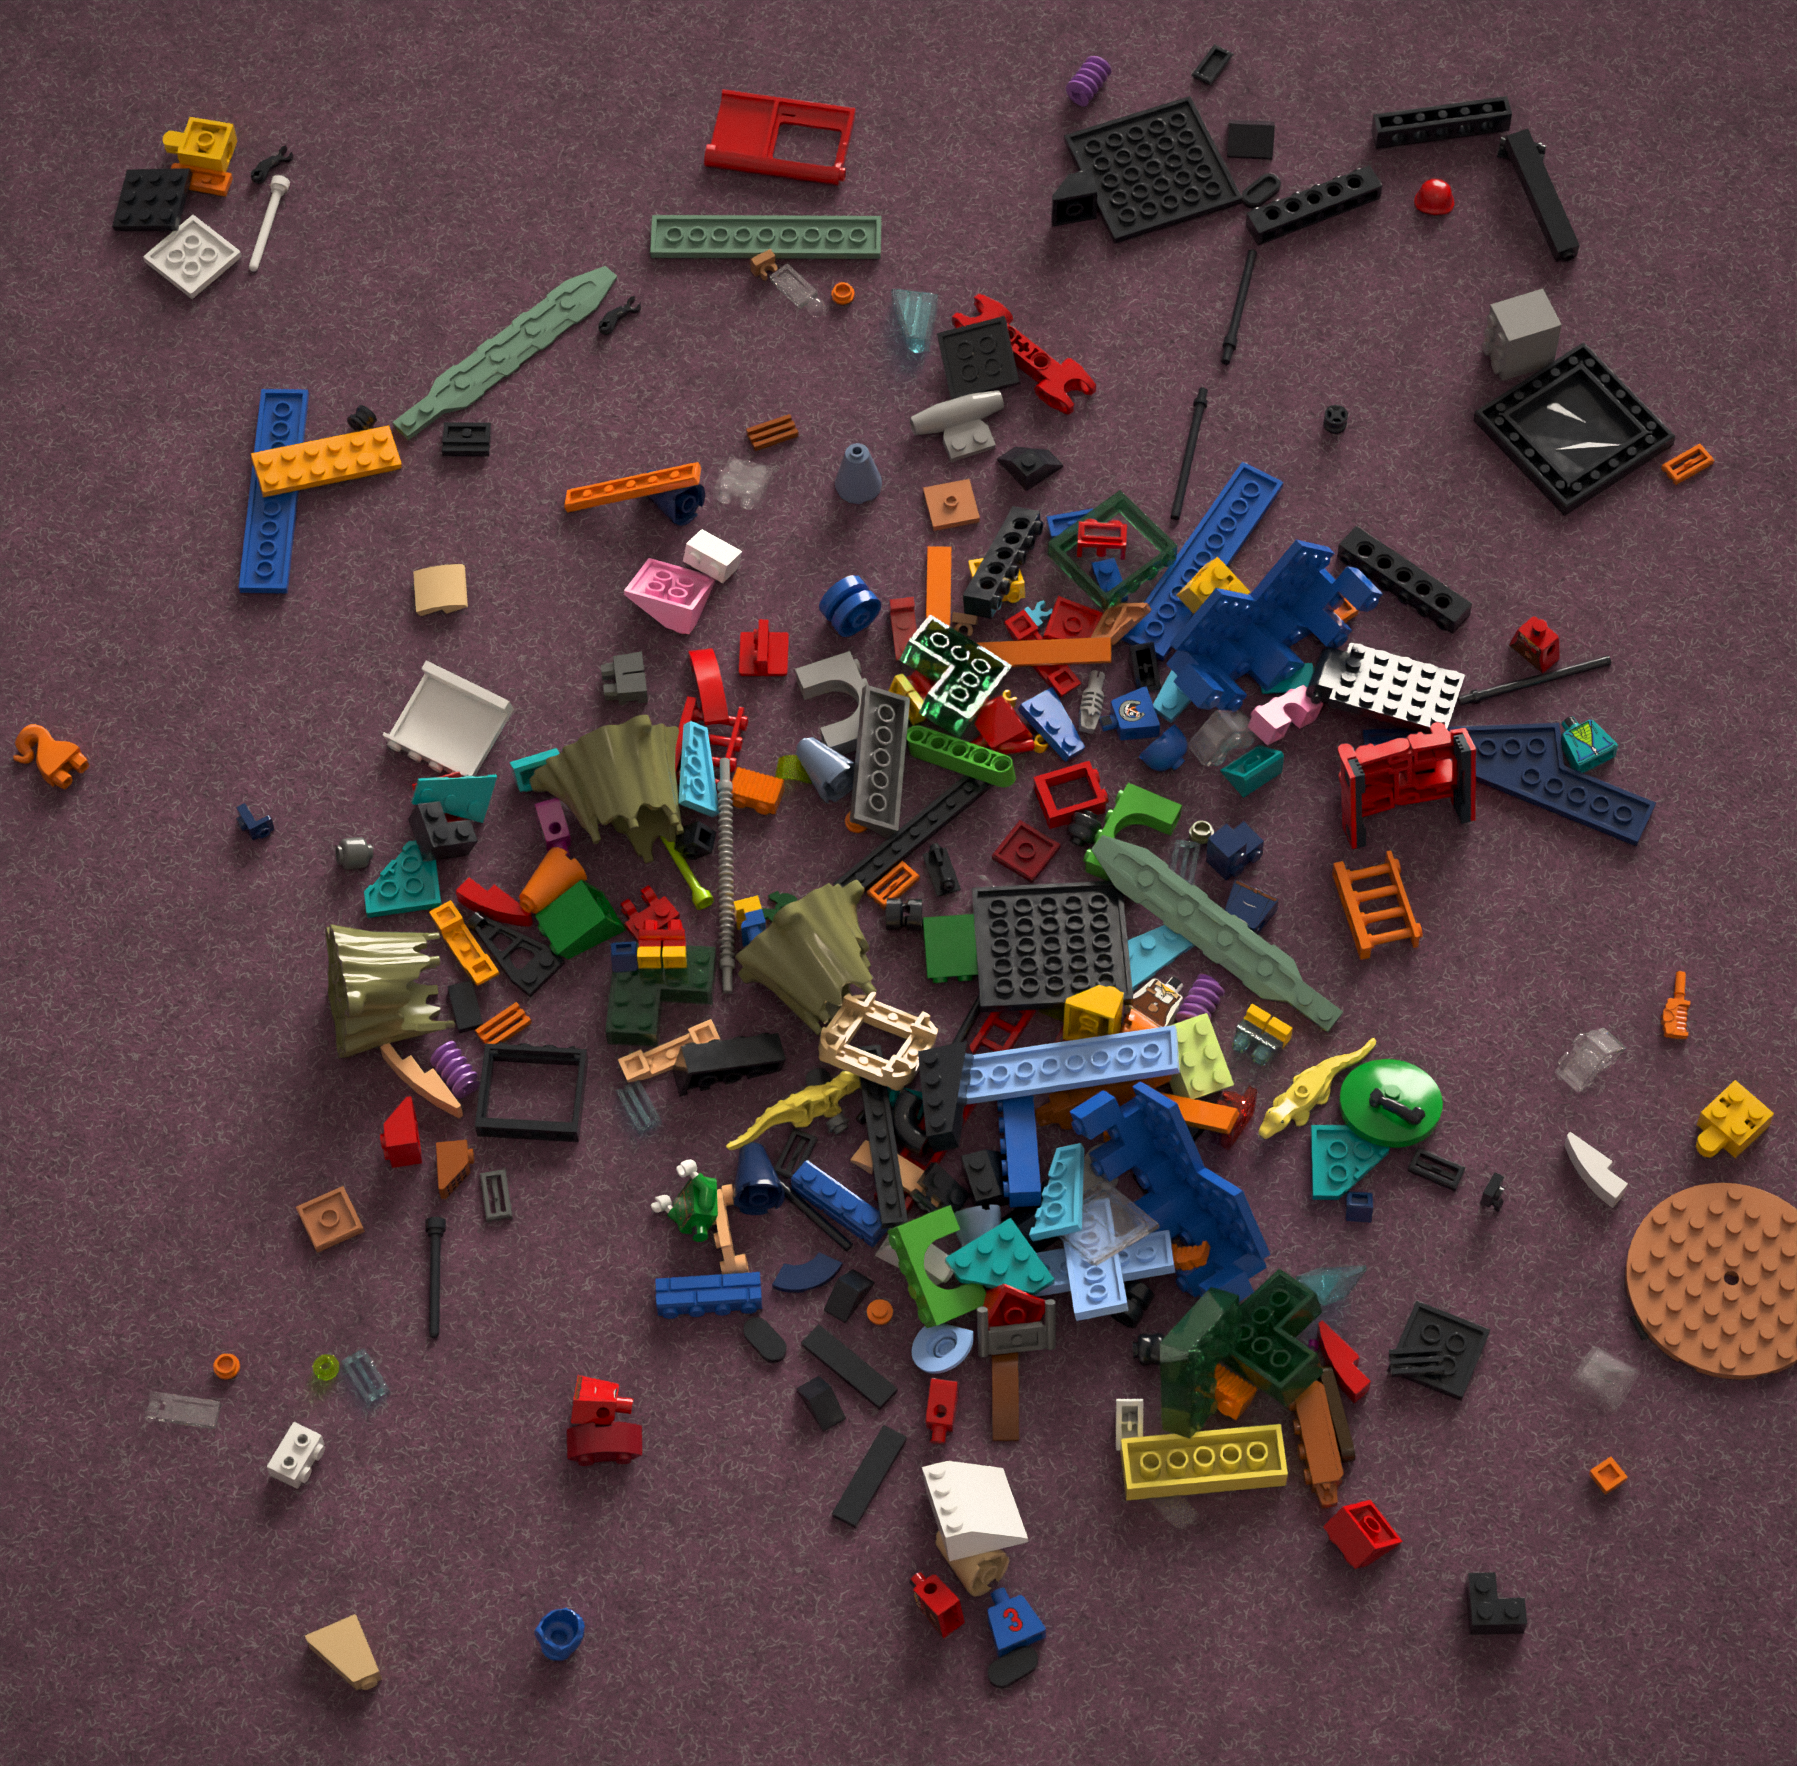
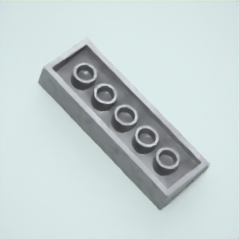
M866 685L862 688L850 822L871 829L888 839L891 835L898 832L910 698Z

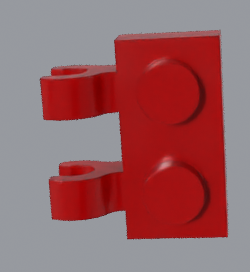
M649 885L640 890L643 894L641 898L649 906L640 913L637 912L629 899L620 903L622 907L621 912L628 919L624 923L625 928L638 944L639 930H642L644 920L658 921V930H661L668 926L669 920L680 918L679 912L665 896L658 899Z

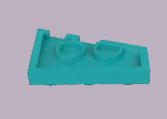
M497 775L465 776L459 778H418L411 803L417 805L440 801L444 813L483 823Z

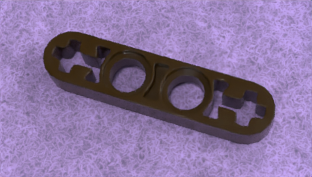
M1330 1364L1318 1366L1317 1378L1325 1387L1341 1463L1355 1461V1449L1332 1366Z

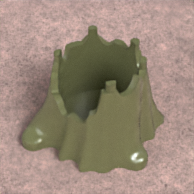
M648 715L633 717L619 725L602 726L581 736L577 742L564 746L562 748L563 752L547 758V764L534 771L535 774L529 780L532 790L537 793L548 791L565 803L576 816L582 828L586 829L591 835L593 844H598L601 840L597 824L608 825L611 822L617 832L627 836L638 857L642 856L645 864L653 862L652 847L657 837L663 836L668 842H675L676 834L679 835L684 832L681 824L675 773V749L679 729L676 726L666 727L662 723L652 726Z
M858 880L850 882L843 888L839 884L832 887L828 883L819 889L811 891L802 899L787 904L774 915L772 924L758 934L735 957L743 966L738 976L745 984L760 982L772 990L817 1036L822 1031L818 1024L819 1020L824 1024L830 1023L842 1006L844 996L848 993L853 996L850 990L851 984L861 988L867 996L872 992H877L876 988L871 984L873 979L869 972L871 964L866 956V952L870 948L858 923L857 904L864 893V887Z
M332 924L325 928L328 954L327 990L332 1019L335 1024L336 1047L339 1059L349 1058L352 1055L384 1044L447 1028H455L453 1020L432 1021L433 1018L440 1014V1007L427 1005L426 999L429 995H438V986H427L413 981L419 978L420 972L440 966L439 956L429 957L419 953L421 949L427 948L426 940L440 939L439 932H372Z

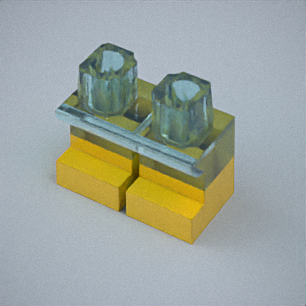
M1251 1004L1242 1022L1236 1026L1232 1049L1239 1053H1244L1247 1047L1251 1046L1256 1049L1251 1059L1258 1065L1263 1066L1269 1059L1274 1060L1290 1041L1293 1028L1274 1016L1271 1019L1269 1013Z

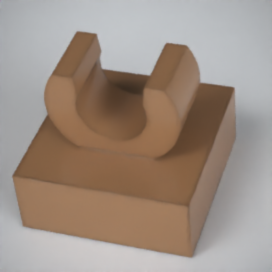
M771 249L751 258V272L755 277L760 275L764 281L767 280L766 271L771 270L774 275L778 274L775 254Z
M953 612L952 622L958 623L954 628L955 634L959 635L960 628L966 626L968 628V636H972L973 627L971 624L977 625L979 616Z

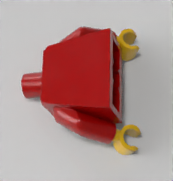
M1005 690L1003 695L983 703L977 720L974 723L981 735L970 743L984 748L990 746L993 751L1004 755L1033 750L1037 753H1043L1047 750L1048 744H1039L1044 742V738L1040 734L1035 737L1034 741L1031 739L1033 735L1013 709L1016 705L1017 697L1009 699L1011 691Z

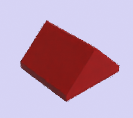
M1006 1284L986 1291L983 1307L988 1309V1331L989 1327L1039 1322L1045 1313L1046 1300Z

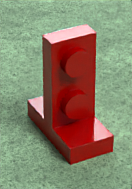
M914 597L889 600L888 611L891 619L896 661L920 659Z

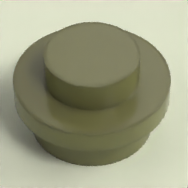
M1206 821L1195 822L1189 830L1190 838L1200 844L1208 843V838L1214 834L1211 824Z

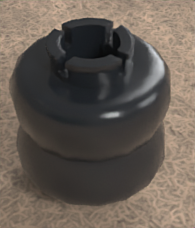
M1083 809V813L1075 812L1072 815L1071 823L1066 828V834L1071 837L1069 841L1081 847H1084V844L1092 845L1097 831L1101 828V823L1096 820L1098 815Z
M1141 1333L1138 1335V1342L1133 1341V1358H1138L1141 1366L1152 1364L1162 1366L1166 1362V1357L1171 1358L1170 1340L1165 1341L1163 1333L1152 1335Z

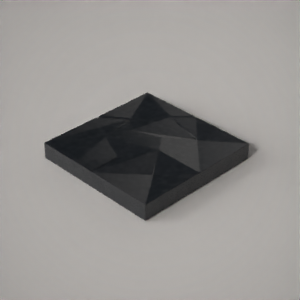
M1584 342L1475 411L1473 420L1564 516L1672 447L1676 437Z

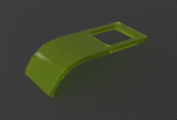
M785 755L778 758L775 777L782 778L783 780L790 779L813 784L797 755Z

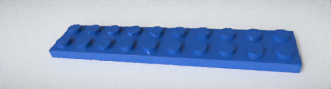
M261 389L254 453L304 443L309 401L308 390ZM253 466L239 591L240 593H288L299 490L263 497Z
M1242 462L1144 603H1148L1151 608L1150 613L1124 635L1121 640L1131 645L1153 641L1156 658L1164 661L1173 648L1170 642L1194 615L1176 595L1205 564L1216 557L1227 567L1231 564L1282 490L1284 482Z

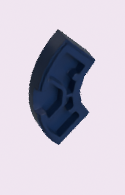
M819 1252L813 1260L802 1265L784 1263L772 1284V1288L788 1293H803L816 1287H822L837 1275L842 1268V1262Z

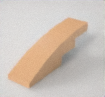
M390 1043L380 1047L384 1060L416 1093L436 1107L457 1118L463 1116L461 1105L434 1069L424 1073L411 1055L402 1060Z

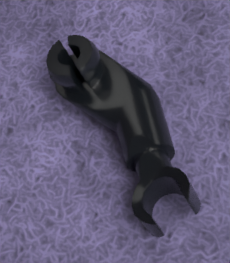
M282 146L279 149L278 155H272L258 163L251 172V180L256 184L263 183L270 170L278 166L280 162L287 163L292 161L293 153L291 152L288 157L284 158L283 155L287 152V147Z
M632 296L627 300V305L619 306L607 312L599 322L598 329L603 335L610 334L618 320L627 316V313L640 312L641 303L636 308H631L630 306L635 302V297Z
M1375 1088L1370 1094L1369 1104L1372 1107L1378 1108L1381 1105L1383 1109L1397 1115L1411 1125L1420 1124L1421 1120L1425 1117V1112L1420 1107H1414L1411 1110L1391 1098H1385L1378 1088Z

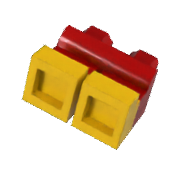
M919 669L914 671L911 676L905 677L904 674L896 675L889 688V692L910 698L908 719L913 725L930 719L935 706L943 699L949 700L945 690L937 692L934 690L936 678L933 674H922Z
M680 919L669 920L668 929L658 930V921L644 920L643 928L639 930V947L637 950L639 968H661L662 958L664 968H687L686 936Z

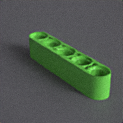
M917 725L907 730L906 740L909 752L915 758L1003 788L1011 786L1016 780L1012 759L1007 755Z

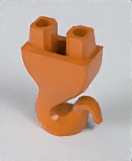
M36 724L28 725L21 730L16 738V748L23 756L15 755L13 760L23 764L32 762L34 759L32 747L38 743L36 754L37 767L43 779L52 787L57 785L64 790L67 789L73 781L72 776L68 774L71 769H75L81 774L89 768V763L82 755L80 747L66 741H55L42 726Z

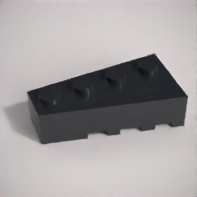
M761 1033L752 1037L737 1036L730 1040L721 1041L720 1039H714L708 1043L685 1044L680 1047L672 1071L679 1096L681 1097L688 1095L687 1090L698 1087L700 1091L708 1090L711 1085L723 1081L726 1083L725 1085L739 1081L745 1075L747 1079H752L782 1070L786 1058L779 1034Z
M968 1041L917 1051L926 1136L934 1153L959 1148L964 1121L963 1111L967 1103V1088L971 1080L970 1070L974 1062V1056Z

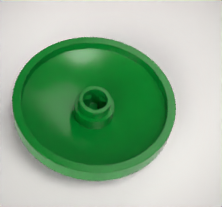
M1394 1059L1373 1060L1355 1068L1345 1078L1339 1097L1341 1116L1346 1125L1357 1136L1372 1144L1392 1148L1414 1145L1431 1135L1439 1124L1443 1107L1441 1092L1435 1081L1425 1071L1413 1064ZM1375 1088H1378L1385 1098H1391L1411 1110L1414 1107H1420L1424 1110L1425 1117L1421 1120L1420 1124L1411 1125L1397 1115L1383 1109L1381 1105L1378 1108L1372 1107L1369 1104L1370 1094Z

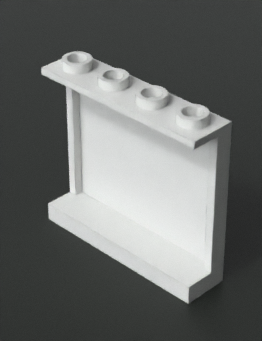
M426 661L421 668L425 673L390 734L384 732L383 737L388 742L387 746L397 752H400L402 749L408 752V756L417 762L424 760L429 763L428 766L439 773L442 770L450 774L460 771L461 777H475L514 708L508 700Z

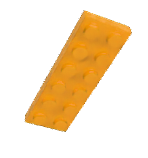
M389 426L251 453V460L263 497L400 469L402 466Z

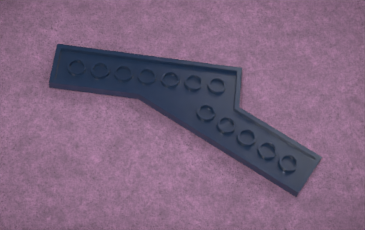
M1559 723L1448 727V731L1466 728L1476 748L1477 782L1637 847L1655 809L1656 802L1565 766ZM1407 728L1363 730V746L1370 743L1376 746L1397 738L1405 739L1410 734H1418V732ZM1434 768L1415 772V774L1432 773Z

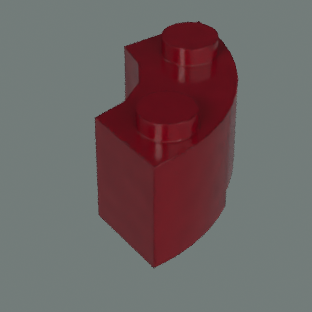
M611 1421L612 1426L595 1427V1422L568 1428L567 1459L578 1462L581 1466H591L596 1462L604 1461L629 1464L633 1459L642 1456V1425Z

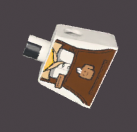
M1171 977L1166 984L1157 979H1152L1133 995V1005H1125L1124 1013L1127 1015L1132 1008L1158 1027L1172 1025L1183 1002L1182 996L1178 994L1183 988L1182 982L1175 977Z

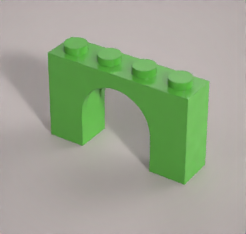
M1128 783L1124 791L1120 790L1115 799L1116 806L1114 810L1110 809L1104 821L1106 824L1103 830L1099 829L1097 831L1094 842L1096 844L1102 835L1115 839L1120 830L1134 824L1146 825L1171 836L1181 818L1182 805ZM1088 848L1083 862L1086 863L1085 872L1103 880L1111 881L1091 849Z
M951 1205L887 1230L889 1244L896 1251L899 1259V1269L907 1279L909 1294L915 1300L919 1309V1319L925 1324L926 1328L940 1325L983 1306L986 1295L983 1285L976 1283L962 1284L951 1290L942 1289L936 1286L926 1274L924 1256L930 1244L941 1237L960 1230Z

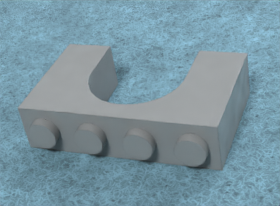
M850 651L795 669L796 682L804 700L828 692L839 691L849 694L858 703L857 710L849 718L820 728L822 743L841 755L856 751L862 688L868 685L866 678L862 679L860 676L861 667L858 659H853Z

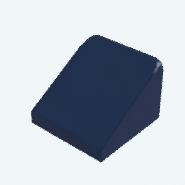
M635 941L611 944L613 972L636 971L638 969Z
M1348 1191L1346 1195V1221L1371 1223L1373 1193Z

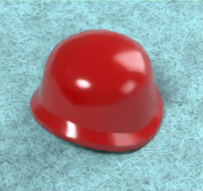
M1430 179L1421 186L1415 196L1414 204L1423 213L1443 215L1453 210L1454 198L1447 182L1441 179Z

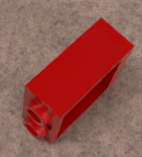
M1090 761L1033 777V789L1049 829L1071 823L1072 815L1075 812L1083 813V809L1096 815L1105 813L1106 803H1109L1108 795L1105 789L1100 788L1099 773L1096 768H1092ZM1086 776L1095 799L1057 810L1048 788Z

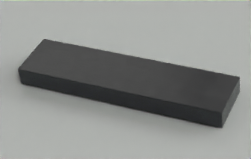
M818 1324L801 1342L802 1347L879 1410L898 1392L893 1384L821 1325Z
M885 1425L882 1426L832 1512V1517L856 1529L907 1441V1436Z

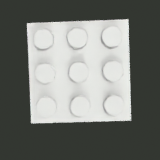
M194 215L182 223L178 231L170 233L143 256L146 264L191 299L242 257L241 251Z

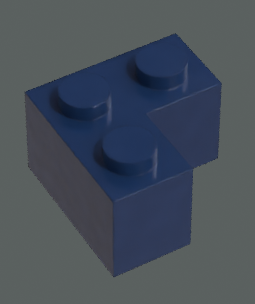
M1244 821L1234 829L1225 824L1208 838L1206 862L1227 881L1232 876H1239L1243 872L1244 866L1248 863H1255L1261 858L1264 841Z

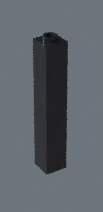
M1529 129L1507 135L1505 141L1506 151L1555 261L1563 260L1567 262L1574 259L1578 254L1580 244Z

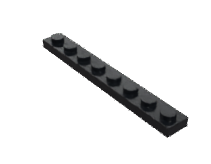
M967 775L963 776L902 826L898 832L891 835L835 881L833 886L839 884L843 888L850 882L858 880L864 887V892H866L994 785Z
M881 1045L855 1047L883 1058ZM859 1076L881 1228H895L907 1223L908 1219L887 1086Z

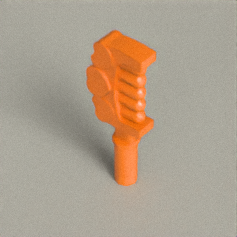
M1683 971L1676 972L1674 999L1669 998L1661 1015L1664 1036L1667 1038L1687 1039L1688 1037L1686 1017L1690 1001L1684 1000L1686 995V973Z
M1203 1241L1202 1245H1195L1193 1247H1178L1176 1244H1172L1175 1268H1181V1270L1185 1271L1192 1270L1194 1267L1204 1266L1211 1248L1208 1242Z

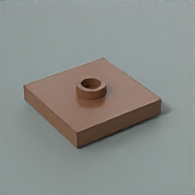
M970 479L923 488L933 531L980 522Z
M344 1186L296 1207L316 1253L364 1232V1228Z

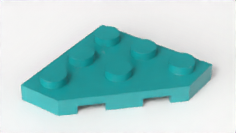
M416 840L408 841L402 848L399 856L395 860L392 859L380 873L377 881L373 885H369L364 891L367 918L433 909L442 905L436 860L423 862Z
M1311 1125L1312 1199L1339 1200L1389 1154L1390 1148L1365 1141L1357 1136L1347 1125Z
M1011 1218L945 1258V1263L960 1283H976L986 1285V1288L991 1289L1006 1284L1031 1295H1036L1054 1284L1055 1280Z

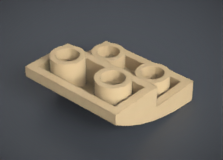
M463 564L440 565L413 572L416 613L420 616L443 610L448 614L468 607L465 566Z

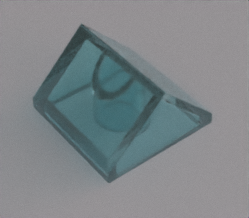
M1366 1265L1322 1267L1298 1275L1296 1280L1320 1304L1326 1306L1346 1298L1367 1271Z

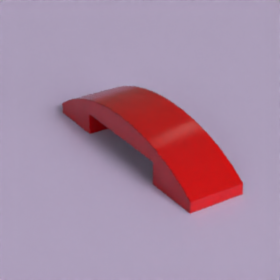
M1024 609L1004 622L1014 641L1044 640L1038 633V626ZM1068 665L1032 666L1050 688L1053 687L1060 697L1081 685V682Z
M713 649L688 651L691 669L695 675L704 725L729 722L723 683Z

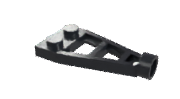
M481 911L474 913L468 921V927L476 932L510 981L530 998L565 964L564 959L559 955H555L545 944L491 920ZM499 934H503L513 941L503 952L492 942ZM518 948H523L534 954V957L522 969H517L510 960V956Z

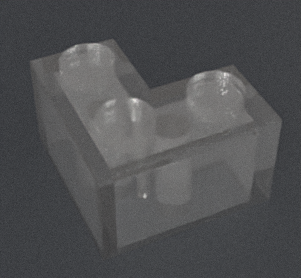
M1215 710L1188 742V748L1203 766H1219L1226 760V755L1231 749H1246L1251 746L1256 734L1247 727L1250 720L1243 711Z
M1605 1028L1591 1030L1588 1033H1580L1572 1043L1574 1045L1572 1050L1566 1052L1559 1059L1558 1064L1560 1065L1555 1073L1576 1092L1585 1090L1591 1085L1601 1070L1614 1065L1627 1047Z

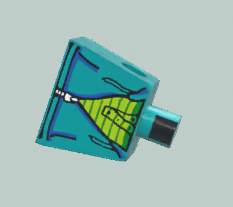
M1570 716L1561 723L1566 731L1561 737L1562 750L1572 769L1585 773L1616 757L1618 744L1594 720L1589 719L1579 724L1573 716Z

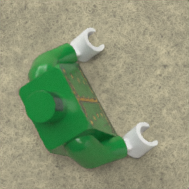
M686 1160L681 1162V1165L677 1166L676 1170L679 1176L684 1178L690 1175L691 1178L673 1201L674 1207L671 1206L672 1202L669 1196L661 1195L655 1197L658 1202L652 1203L651 1208L657 1213L665 1210L668 1213L667 1216L678 1224L681 1233L691 1234L694 1241L703 1242L708 1239L707 1231L718 1216L716 1178L704 1177L701 1173L698 1174L695 1161Z

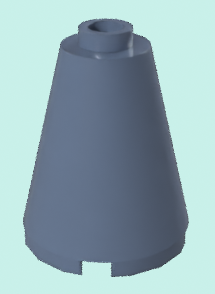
M856 443L850 445L845 451L835 478V488L839 496L845 501L862 504L865 501L875 499L880 493L882 478L868 448L863 444Z
M813 737L803 738L796 746V755L821 799L825 803H829L828 800L837 802L853 789L852 782L854 780L855 763Z
M989 1205L990 1210L982 1209V1206H976L954 1213L960 1228L955 1234L961 1247L1001 1224V1209L999 1205Z

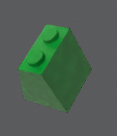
M583 880L577 882L535 915L540 923L538 925L539 930L551 941V944H549L551 950L555 955H561L567 959L626 931L604 892Z
M974 914L923 917L922 925L927 979H932L933 983H946L949 977H958V982L972 981L973 976L978 975Z

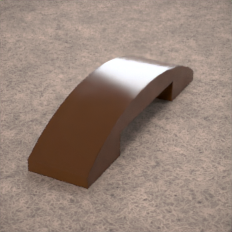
M1018 1352L992 1355L993 1441H1019Z

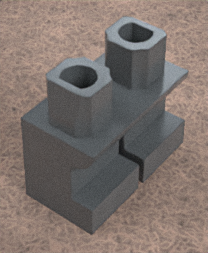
M642 652L613 656L614 662L601 665L603 681L616 679V683L603 685L605 700H619V705H624L626 701L637 700L639 703H648Z

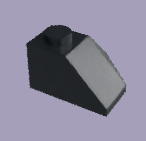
M1015 446L997 458V461L1025 491H1028L1063 467V464L1047 449Z

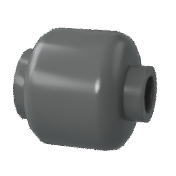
M363 837L342 839L339 845L335 847L337 864L341 865L345 870L366 868L369 864V859H373L372 845L367 844Z

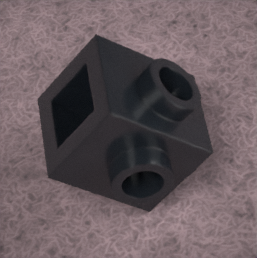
M696 821L683 826V833L676 834L674 850L683 854L689 860H696L712 853L717 832L700 821Z

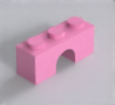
M1302 685L1296 689L1288 690L1285 695L1279 698L1274 697L1263 706H1257L1251 713L1252 718L1247 727L1268 746L1284 737L1291 722L1300 729L1315 721L1323 703L1321 701L1319 704L1312 703L1311 698L1306 696L1307 688Z

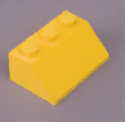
M1098 985L1067 998L1064 1012L1063 1039L1071 1041L1118 1034L1121 1029L1124 993L1115 987Z

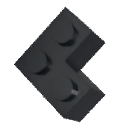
M440 801L417 804L408 818L423 862L467 856L478 841L470 820L447 822Z
M1495 1572L1468 1573L1465 1586L1469 1634H1524L1527 1626L1525 1598H1498Z

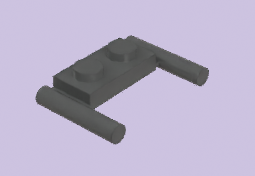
M1048 1299L1045 1301V1325H1042L1040 1321L989 1327V1331L988 1309L986 1307H979L977 1309L978 1356L987 1357L990 1354L997 1355L1042 1350L1044 1348L1048 1350L1055 1349V1300Z

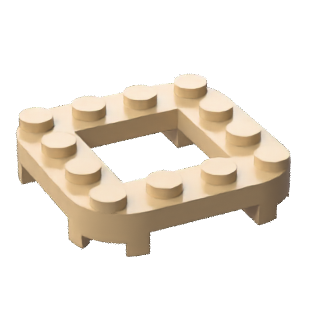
M872 992L868 996H851L848 993L844 996L842 1006L827 1028H822L818 1047L819 1059L870 1081L888 1086L893 1090L899 1091L903 1089L904 1085L909 1084L919 1072L917 1051L934 1048L938 1028L930 1021V1015L922 1011L919 1017L875 1001L876 992ZM863 1022L907 1039L898 1054L893 1055L889 1061L848 1045Z

